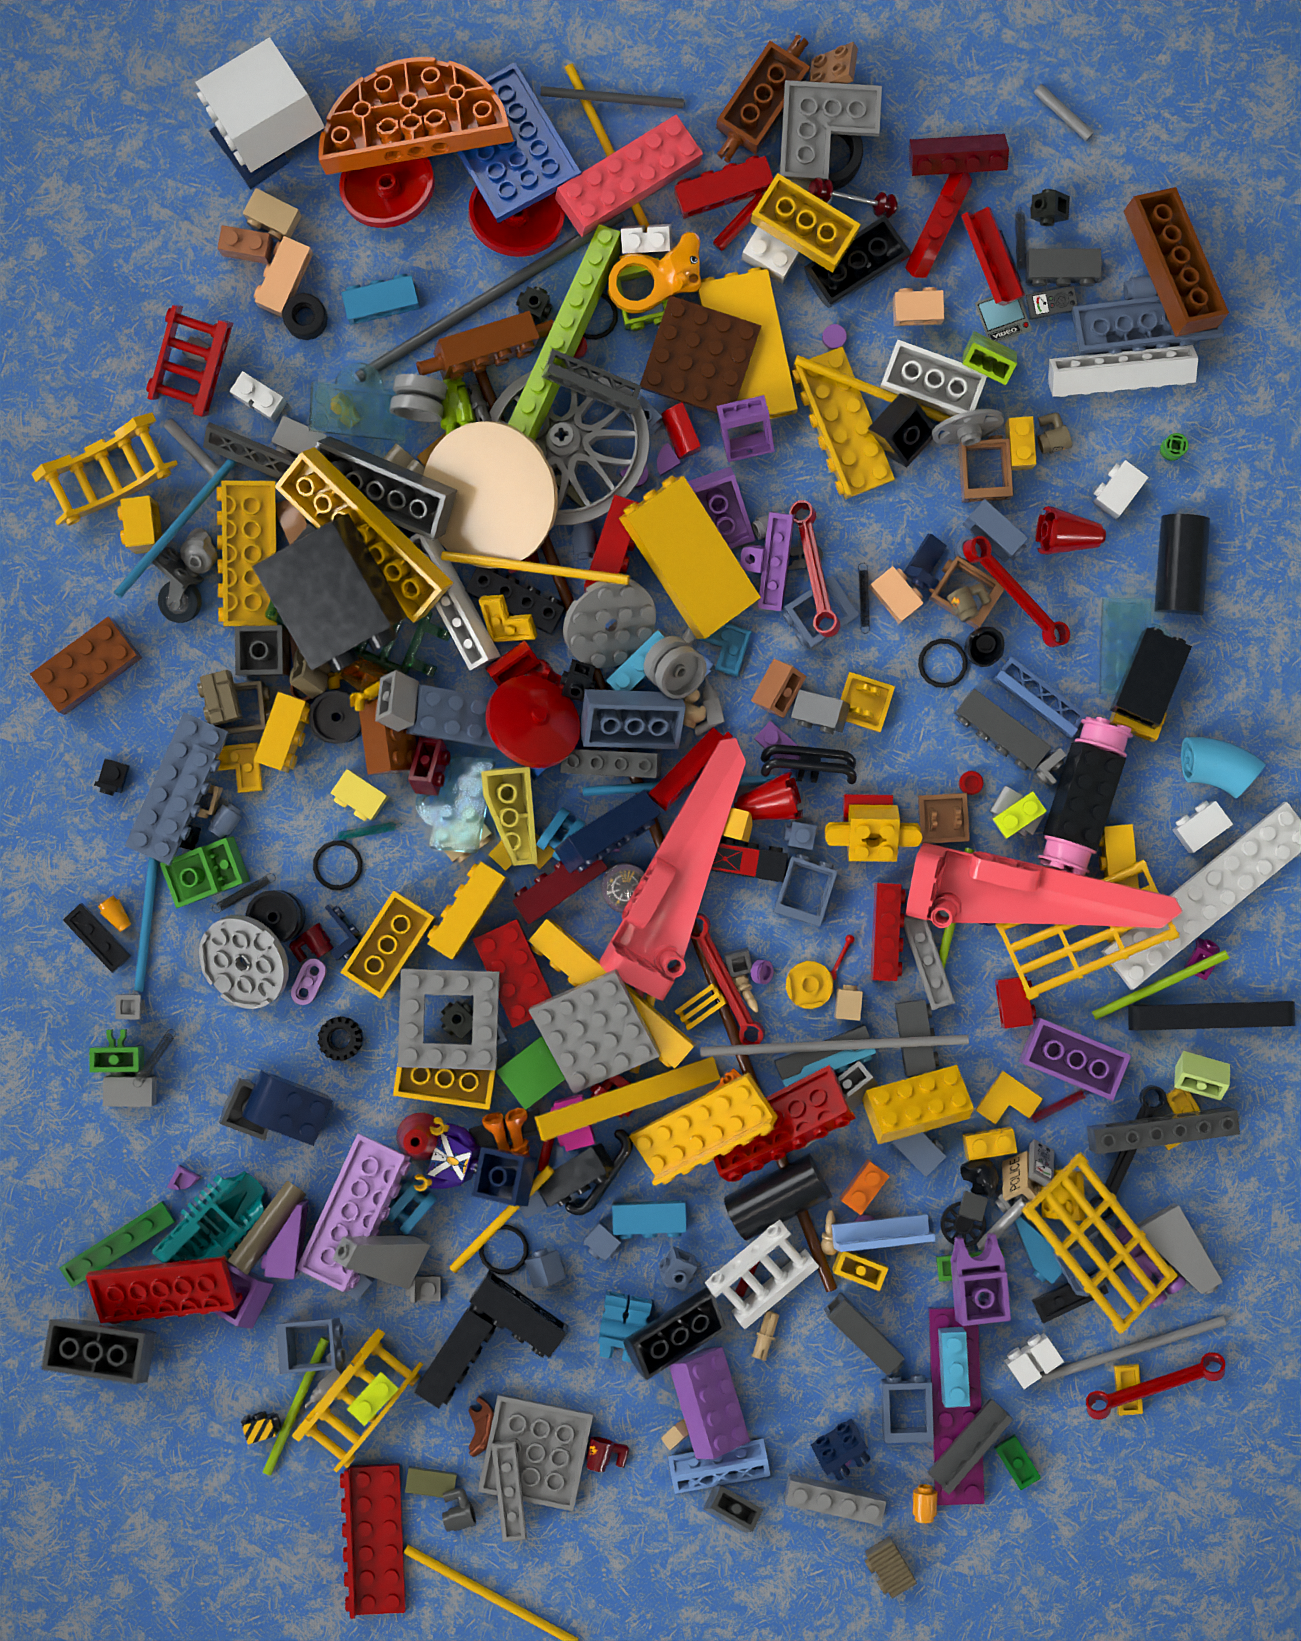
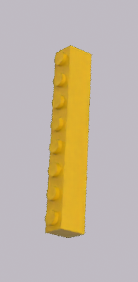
M551 918L546 919L528 940L532 944L530 948L542 957L544 954L551 960L549 965L560 973L562 970L569 976L567 980L574 987L607 973L599 964V959ZM623 982L660 1051L658 1059L668 1068L671 1066L674 1068L678 1067L696 1046V1043L629 985Z

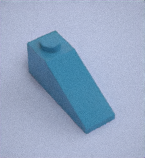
M1019 1217L1014 1222L1029 1263L1035 1269L1033 1274L1043 1283L1048 1280L1053 1284L1063 1273L1052 1254L1055 1249L1023 1218Z

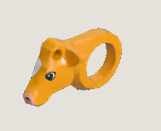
M693 232L684 233L681 236L680 242L660 260L642 253H627L619 256L620 261L613 266L608 278L607 292L609 298L618 308L628 313L636 314L655 308L667 300L670 295L674 296L678 293L698 291L701 287L699 261L701 241L699 236ZM631 266H641L647 269L654 280V288L651 294L639 301L623 297L616 285L619 274L625 268Z

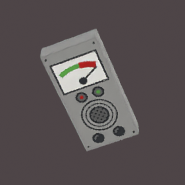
M1034 1139L1029 1144L1028 1178L1045 1187L1054 1178V1150Z

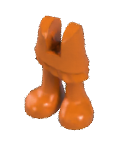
M515 1108L507 1112L505 1116V1122L512 1140L511 1146L508 1145L502 1113L493 1112L482 1118L483 1126L494 1135L498 1149L530 1156L529 1141L526 1138L523 1139L521 1127L528 1117L527 1110Z

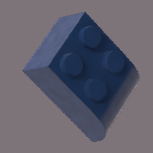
M261 1070L242 1116L261 1127L314 1146L333 1101L326 1094Z

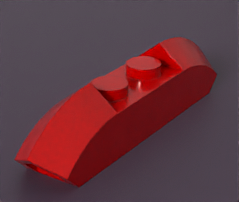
M969 173L949 175L905 266V269L913 277L927 278L973 182Z

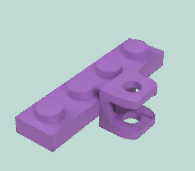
M769 512L765 546L750 545L741 551V567L746 571L762 572L759 592L761 598L758 600V608L775 611L783 610L794 514ZM751 555L754 556L755 561L751 560Z

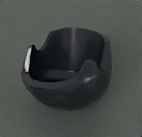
M980 627L974 630L967 637L964 644L967 659L979 667L993 665L1003 656L1005 646L1003 635L994 627Z
M982 1158L967 1161L960 1166V1174L963 1180L970 1181L973 1185L970 1190L972 1193L983 1194L988 1198H991L996 1193L999 1176L992 1161Z

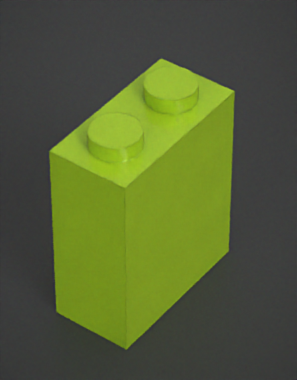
M973 331L963 351L962 364L1006 385L1017 365V352Z

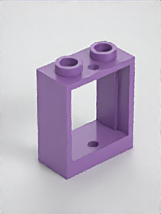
M764 395L717 406L723 446L728 462L775 452L770 416ZM762 421L763 432L729 439L728 429Z

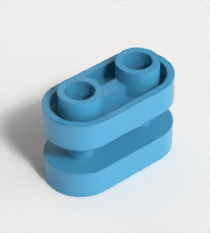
M562 807L544 831L536 846L542 850H545L548 845L555 849L561 843L554 837L560 827L568 831L562 840L564 841L568 836L583 828L586 823L580 818L575 823L567 819L570 812ZM554 851V853L552 854V857H554L555 859H557V860L560 862L561 860L559 859L558 855H557L556 852Z
M408 1180L400 1190L403 1195L398 1201L392 1199L388 1206L391 1209L387 1220L392 1223L395 1218H398L403 1223L399 1230L405 1235L411 1231L438 1199L431 1192L425 1197L417 1191L413 1185H422L417 1180L413 1183ZM413 1199L419 1206L409 1216L403 1209Z

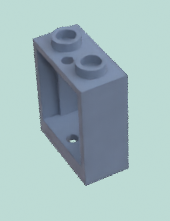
M986 499L981 502L963 523L976 537L983 536L987 538L991 544L992 552L1003 562H1006L1009 558L1014 561L1027 547L1024 542L1028 537Z
M832 575L825 580L828 592L845 616V618L840 620L841 629L858 618L859 614ZM812 589L783 608L785 613L782 615L790 627L794 625L798 631L796 637L803 647L807 645L809 649L827 638L820 634L812 638L794 611V608L813 597Z
M797 854L796 858L790 857L773 912L820 927L838 871L832 870L834 866L832 864L822 861L819 862V865L810 863V857ZM795 865L828 875L816 915L782 905Z
M1105 1222L1116 1236V1231L1114 1227L1108 1222ZM1091 1224L1083 1232L1089 1240L1098 1235L1111 1259L1117 1254L1094 1224ZM1075 1240L1067 1250L1079 1264L1073 1252L1080 1248L1081 1245ZM1053 1252L1052 1254L1075 1294L1088 1297L1090 1293L1085 1292L1082 1283L1062 1258ZM1122 1260L1113 1270L1116 1274H1119L1127 1266ZM1098 1270L1089 1278L1092 1279L1100 1270ZM1107 1277L1097 1285L1098 1289L1109 1281Z
M340 1317L276 1324L280 1374L344 1367L343 1363L346 1359L345 1349L342 1348L341 1338L344 1335L343 1324L340 1323ZM329 1325L331 1362L297 1365L294 1328Z
M920 1374L911 1375V1379H901L899 1375H890L886 1379H882L881 1407L882 1437L884 1442H934L932 1382L930 1379ZM924 1389L926 1427L890 1428L889 1390Z

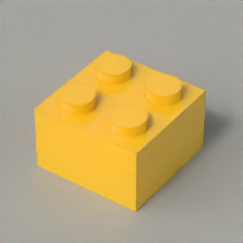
M150 496L120 499L121 506H118V517L120 521H123L124 529L120 531L121 542L135 554L147 553L162 536L159 503Z

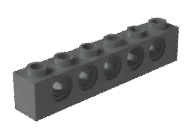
M1221 1107L1087 1126L1090 1151L1096 1154L1239 1135L1240 1128L1237 1110L1231 1107Z

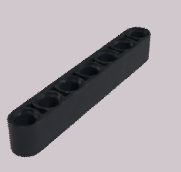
M1295 1001L1128 1006L1129 1030L1136 1031L1295 1026Z

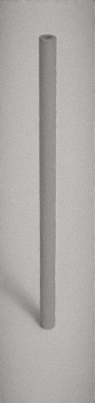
M1220 1316L1055 1368L1047 1374L1045 1372L1040 1373L1042 1376L1040 1381L1041 1383L1222 1327L1226 1325L1224 1316Z

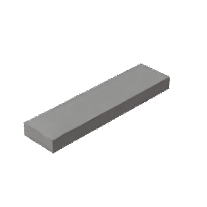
M910 916L904 917V929L932 1011L955 1004L928 920Z
M516 1440L492 1442L502 1542L527 1540Z

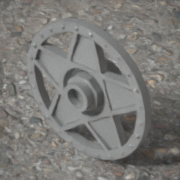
M980 409L955 415L944 420L933 429V440L944 445L960 444V442L964 446L974 445L980 442L981 438L995 432L1004 423L1003 414L993 409Z

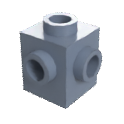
M674 1246L668 1256L661 1260L659 1265L662 1282L669 1288L675 1289L676 1287L683 1291L687 1284L693 1281L697 1269L695 1256Z

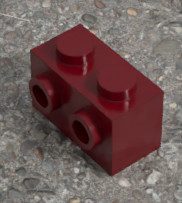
M419 737L408 781L416 794L438 796L440 787L444 786V772L446 766L450 764L451 754L442 739Z

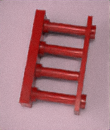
M172 305V308H169L166 313L165 322H167V327L153 378L149 379L146 391L149 392L147 399L155 400L159 398V394L192 404V407H194L193 414L201 417L208 416L233 322L218 320V324L212 325L182 315L183 306ZM178 324L211 334L213 338L211 347L204 348L175 338ZM172 347L205 358V361H207L205 370L200 372L170 362L169 357ZM169 371L198 381V384H201L199 393L193 395L163 385L165 372Z

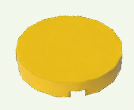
M804 961L796 964L789 971L786 977L785 988L788 997L794 1004L802 1008L814 1009L822 1006L829 1000L833 992L834 982L831 973L824 965L816 961Z

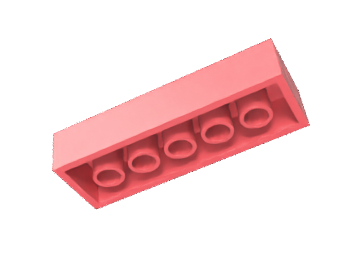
M676 114L583 171L581 175L559 186L555 199L580 236L584 237L595 230L599 224H605L698 166L703 152Z

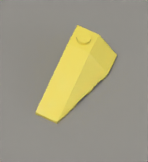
M522 765L481 771L483 797L512 865L536 864L537 851L530 767Z

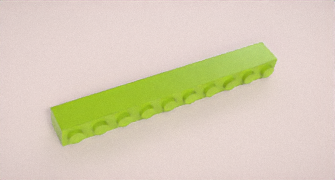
M601 224L598 225L508 422V425L519 429L520 432L534 441L537 439L560 388L559 384L542 378L550 351L555 349L574 357L608 282L611 269L616 264L622 251L621 231ZM554 358L553 364L567 369L563 360Z

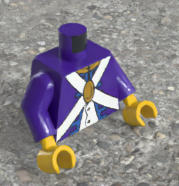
M440 1117L433 1119L434 1123L441 1126L438 1128L430 1126L431 1133L439 1135L427 1175L430 1177L426 1179L423 1174L415 1175L416 1180H424L422 1185H413L417 1191H423L427 1186L430 1189H448L461 1186L464 1182L471 1180L473 1174L476 1175L481 1147L475 1143V1139L465 1127L451 1123L444 1124Z

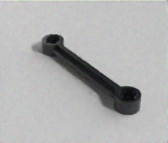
M1149 1085L1142 1089L1140 1093L1142 1105L1135 1119L1153 1117L1156 1110L1164 1107L1167 1096L1162 1088ZM1155 1089L1159 1095L1158 1101L1160 1103L1157 1106L1149 1107V1104L1145 1101V1095L1148 1091ZM1137 1149L1120 1151L1105 1183L1107 1189L1114 1193L1115 1196ZM1096 1195L1089 1203L1094 1208L1095 1203L1103 1198L1100 1195ZM1110 1207L1107 1209L1109 1210L1107 1215L1100 1216L1103 1221L1109 1220L1115 1214Z

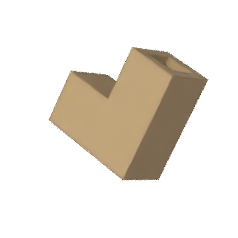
M685 1419L675 1424L661 1437L669 1451L689 1436Z

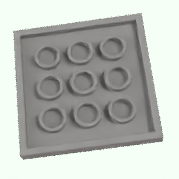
M617 969L531 1006L529 1009L533 1020L573 1094L660 1056V1051Z
M498 1393L478 1492L497 1496L492 1442L516 1440L523 1501L574 1511L593 1413Z

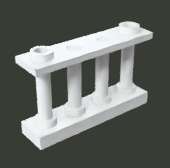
M780 1219L769 1226L763 1234L719 1271L712 1274L705 1282L715 1298L723 1293L732 1302L735 1308L731 1312L744 1329L749 1327L819 1268V1265L806 1249L798 1253L786 1238L791 1233ZM778 1245L791 1259L782 1269L767 1255ZM759 1261L773 1275L763 1285L749 1271ZM740 1277L754 1290L744 1301L730 1287Z

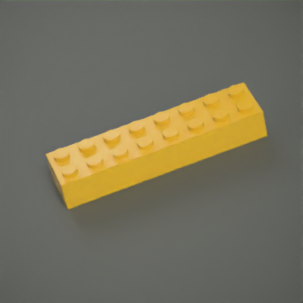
M315 447L301 452L275 485V488L317 529L349 513L406 616L413 623L425 617L454 583Z

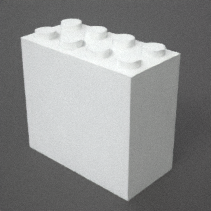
M270 37L195 82L200 90L196 94L204 106L209 105L206 107V111L215 123L222 137H224L231 151L237 150L233 154L241 166L246 164L250 172L325 128L307 92Z

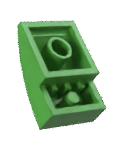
M234 836L179 855L174 858L171 865L160 863L176 909L250 882Z
M540 1036L496 1071L525 1110L565 1080L543 1036Z

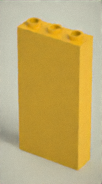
M761 267L749 269L748 273L738 275V272H732L724 275V278L716 280L715 277L702 279L701 287L697 291L701 306L761 325L737 401L764 395L770 419L796 414L798 408L768 269L762 270Z
M672 475L661 483L663 486L657 491L652 489L644 494L642 502L639 504L635 502L623 510L625 514L619 517V519L696 639H706L761 597L685 477H674Z

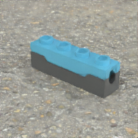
M861 1025L824 1041L871 1038L866 1026ZM875 1049L794 1052L774 1060L784 1087H787L828 1065L833 1067L836 1073L845 1071L850 1068V1063L857 1060L864 1063L873 1059L871 1055L875 1054L876 1051Z

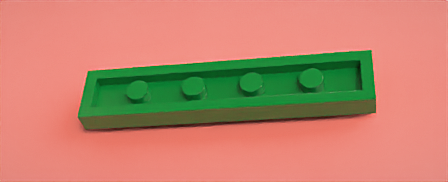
M162 1201L59 1269L71 1288L86 1280L85 1276L89 1271L103 1269L176 1222V1219L165 1202Z

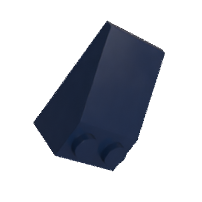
M215 126L209 130L250 190L289 163L285 153H282L250 172L246 164L242 166L239 164L233 154L237 150L231 151L217 127Z

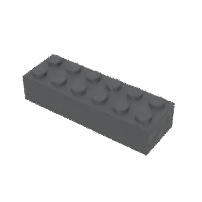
M331 436L317 441L315 448L393 524L431 540L445 535L457 489Z

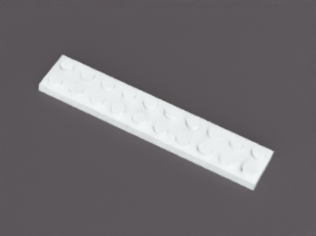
M1288 802L1280 804L1169 895L1177 899L1182 909V913L1172 919L1173 925H1175L1176 930L1179 932V938L1170 942L1167 940L1131 955L1127 960L1122 959L1111 964L1130 989L1134 990L1301 852V819ZM1167 924L1162 928L1135 927L1124 932L1119 937L1125 948L1166 931L1169 927ZM1114 940L1101 952L1106 956L1120 949Z

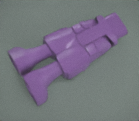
M1123 1224L1115 1229L1116 1237L1125 1246L1133 1236ZM1139 1244L1129 1252L1155 1286L1156 1284L1151 1278L1152 1273H1154L1159 1281L1164 1278V1275ZM1127 1267L1129 1274L1132 1276L1134 1281L1137 1284H1141L1138 1281V1279L1134 1276V1274L1130 1271V1269ZM1177 1276L1164 1290L1168 1295L1174 1294L1183 1288L1187 1282L1184 1277ZM1164 1291L1149 1305L1150 1309H1154L1166 1301L1168 1297Z

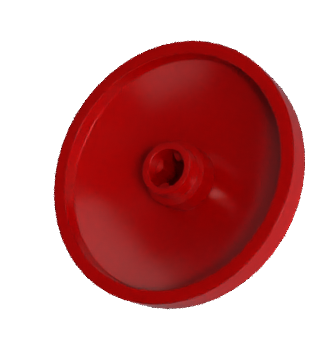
M428 157L342 172L339 191L346 210L355 220L370 227L391 228L409 222L425 209L433 196L435 175Z
M475 187L469 200L468 217L474 234L485 246L503 255L525 257L546 250L557 240L563 228L565 212L555 199V192L497 223L478 188Z
M517 676L502 683L490 697L486 708V724L493 742L508 758L527 767L547 768L565 760L578 743L580 719L575 705L569 697L561 695L562 689L554 683L536 676Z

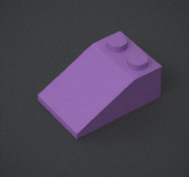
M731 466L687 481L730 549L756 540Z
M304 1199L296 1206L267 1253L263 1255L261 1268L265 1269L266 1277L295 1279L301 1273L297 1266L303 1255L309 1200Z
M226 1261L235 1293L241 1292L243 1298L233 1311H214V1313L237 1327L253 1329L274 1284L251 1271L248 1275H245L230 1262Z

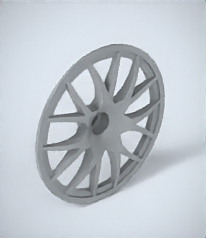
M582 368L574 370V373L589 378L586 370ZM532 371L519 377L502 392L489 412L492 421L508 424L502 421L501 418L513 400L518 403L520 398L518 395L524 390ZM601 377L596 380L611 388L608 379ZM622 387L618 389V391L632 397L633 392L629 388ZM571 390V404L568 413L560 417L555 415L552 408H550L543 423L544 429L540 430L535 442L544 452L543 455L552 469L558 467L562 473L557 513L553 525H576L600 518L609 512L614 494L627 498L636 487L647 463L650 440L647 420L640 402L637 410L630 414L635 431L607 429L623 412L619 409H615L603 420L593 425L583 424V417L596 400L587 397L579 405L578 392ZM564 431L565 434L568 435L565 436L564 441H560V439L558 438V436H560V432ZM635 438L632 460L604 456L594 452L591 445L597 440ZM578 465L590 466L602 478L611 492L602 499L590 504L576 477ZM600 465L629 466L620 483L614 487ZM571 482L585 507L560 510Z

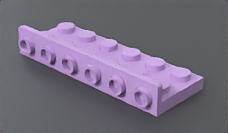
M357 1134L297 1266L298 1270L342 1292L350 1291L351 1288L354 1289L360 1279L358 1272L346 1269L332 1258L343 1236L380 1235L378 1228L381 1222L387 1219L391 1209L388 1206L392 1198H396L400 1191L401 1185H399L401 1177L407 1174L411 1166L409 1155L402 1154L362 1134Z

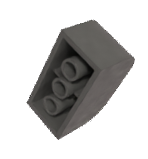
M51 1319L49 1321L41 1370L131 1384L146 1383L149 1379L156 1332L142 1328L80 1319Z

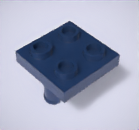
M852 1419L840 1423L834 1430L818 1437L811 1444L826 1475L833 1472L835 1478L839 1481L844 1479L840 1471L843 1472L845 1477L850 1474V1470L846 1467L845 1463L854 1459L858 1467H863L864 1464L860 1457L863 1458L866 1464L871 1459L865 1451L868 1447Z

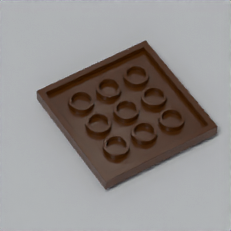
M670 295L640 382L641 389L718 414L717 406L737 401L761 325Z

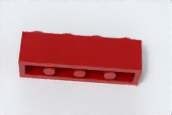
M758 155L747 158L744 163L738 165L730 163L724 166L723 170L717 172L710 170L702 173L699 178L680 180L677 183L678 185L674 186V194L683 219L756 196L758 192L765 193L774 180L766 156L759 158Z

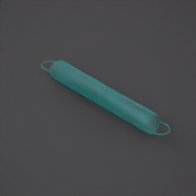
M393 823L378 824L374 831L373 829L377 825H372L368 832L367 830L371 826L347 830L348 832L345 835L346 831H341L342 833L338 838L343 841L346 838L349 840L352 837L354 839L358 836H368L371 832V835H374L377 831V834H380L383 830V833H386ZM394 824V826L390 829L389 832L394 830L396 824Z

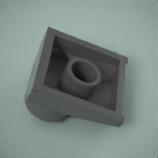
M238 1077L222 1109L219 1123L265 1141L269 1129L261 1127L242 1116L255 1083Z

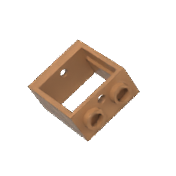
M1002 435L989 436L988 440H981L970 446H964L960 442L958 451L962 503L981 502L984 499L987 501L1010 500L1013 496L1009 438L1003 439ZM1000 449L1003 487L969 489L967 451Z
M956 556L953 561L948 559L941 571L945 574L936 588L928 590L932 593L929 600L956 616L950 602L940 597L939 594L957 567L991 589L989 596L992 602L986 605L982 604L978 610L979 614L965 622L978 629L999 599L1004 588L995 579L959 556Z

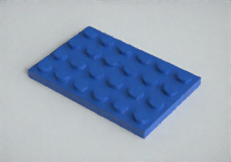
M516 62L485 78L503 104L512 129L514 142L457 152L497 223L555 193L559 186L582 174Z

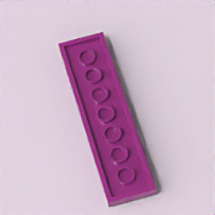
M954 1307L928 1308L934 1434L933 1464L981 1409L978 1324L962 1326L955 1320ZM963 1327L966 1331L970 1406L945 1407L942 1403L938 1328ZM983 1456L950 1494L946 1493L942 1486L934 1480V1489L937 1491V1505L985 1504Z

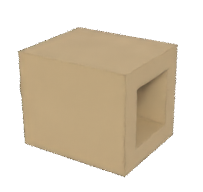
M843 985V989H837L834 1018L860 1021L863 992L857 991V986Z

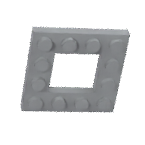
M401 969L398 1067L496 1070L500 972ZM425 994L474 996L472 1044L424 1043Z

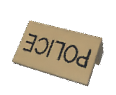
M1027 1151L1002 1161L1003 1198L1005 1201L1020 1194H1023L1031 1201L1041 1191V1185L1028 1178L1029 1153Z

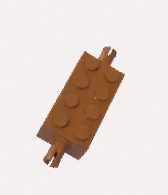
M801 35L795 36L787 50L769 41L718 117L716 129L728 136L721 149L717 152L718 157L721 159L725 157V162L729 163L739 146L745 147L755 155L757 154L783 115L785 80L805 81L807 79L810 66L798 58L809 42L805 38L801 41Z
M530 311L438 339L433 353L434 357L418 361L416 363L419 375L423 376L440 371L443 380L450 378L451 381H455L471 371L476 374L486 370L487 366L493 364L495 366H502L508 363L509 359L515 357L524 359L531 355L539 339L549 335L554 321L550 319L535 325Z

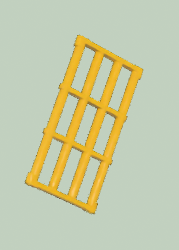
M1144 859L1134 863L1132 867L1101 879L1119 883L1143 872L1149 885L1141 889L1159 893ZM1171 920L1167 923L1168 930L1125 948L1119 934L1135 927L1109 926L1110 928L1069 945L1064 931L1078 925L1054 924V926L1010 944L1005 931L1020 924L995 923V927L1003 938L1024 986L1026 998L1029 1001L1039 997V994L1077 978L1080 980L1088 973L1119 960H1127L1129 956L1157 944L1179 938V932ZM1059 934L1064 945L1063 948L1021 966L1019 965L1014 954L1015 952ZM1109 938H1115L1120 950L1083 966H1078L1073 955L1074 953ZM1069 956L1074 967L1073 970L1029 988L1024 974Z
M1080 1152L1021 1211L1028 1220L1031 1219L1055 1249L1054 1253L1062 1258L1082 1283L1085 1292L1090 1293L1113 1322L1112 1326L1121 1334L1178 1274L1171 1266L1167 1265L1145 1237V1232L1137 1227L1116 1200L1115 1194L1107 1189L1089 1166L1088 1160ZM1077 1166L1104 1199L1095 1209L1068 1176ZM1060 1183H1062L1088 1216L1079 1226L1052 1194V1191ZM1044 1199L1071 1232L1063 1242L1058 1239L1035 1210ZM1108 1207L1112 1209L1133 1236L1125 1246L1122 1245L1100 1217ZM1092 1223L1117 1253L1108 1263L1083 1233ZM1075 1240L1080 1243L1100 1269L1092 1279L1089 1278L1067 1250ZM1137 1244L1142 1247L1164 1275V1278L1156 1286L1129 1254ZM1122 1260L1148 1292L1140 1303L1113 1270ZM1105 1277H1107L1132 1309L1124 1319L1120 1317L1097 1288V1285Z

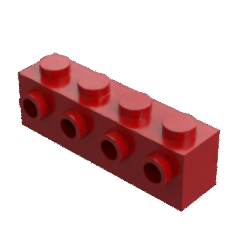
M874 884L871 980L897 981L898 976H902V962H898L899 952H903V938L899 937L900 928H904V913H900L901 904H905V889H901L902 884Z

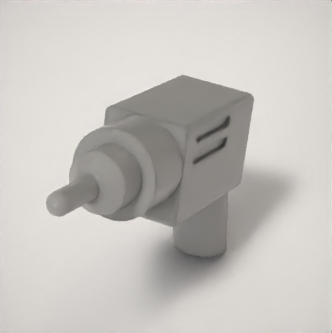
M707 675L704 677L706 685L704 693H702L704 698L702 705L706 708V721L695 727L696 737L725 722L717 690H714L713 686L709 684Z
M331 1353L325 1357L327 1362H331ZM342 1368L331 1369L332 1371L318 1382V1387L313 1390L310 1401L304 1405L305 1408L309 1407L312 1403H318L324 1397L329 1388L343 1373Z

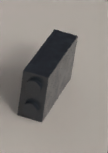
M1147 627L1140 634L1110 711L1152 729L1160 726L1192 646L1186 644V641L1182 638L1165 635L1159 628Z

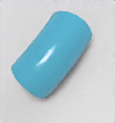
M1186 737L1182 742L1181 766L1185 780L1188 783H1202L1217 787L1234 798H1238L1266 766V763L1254 754L1228 742L1203 737Z

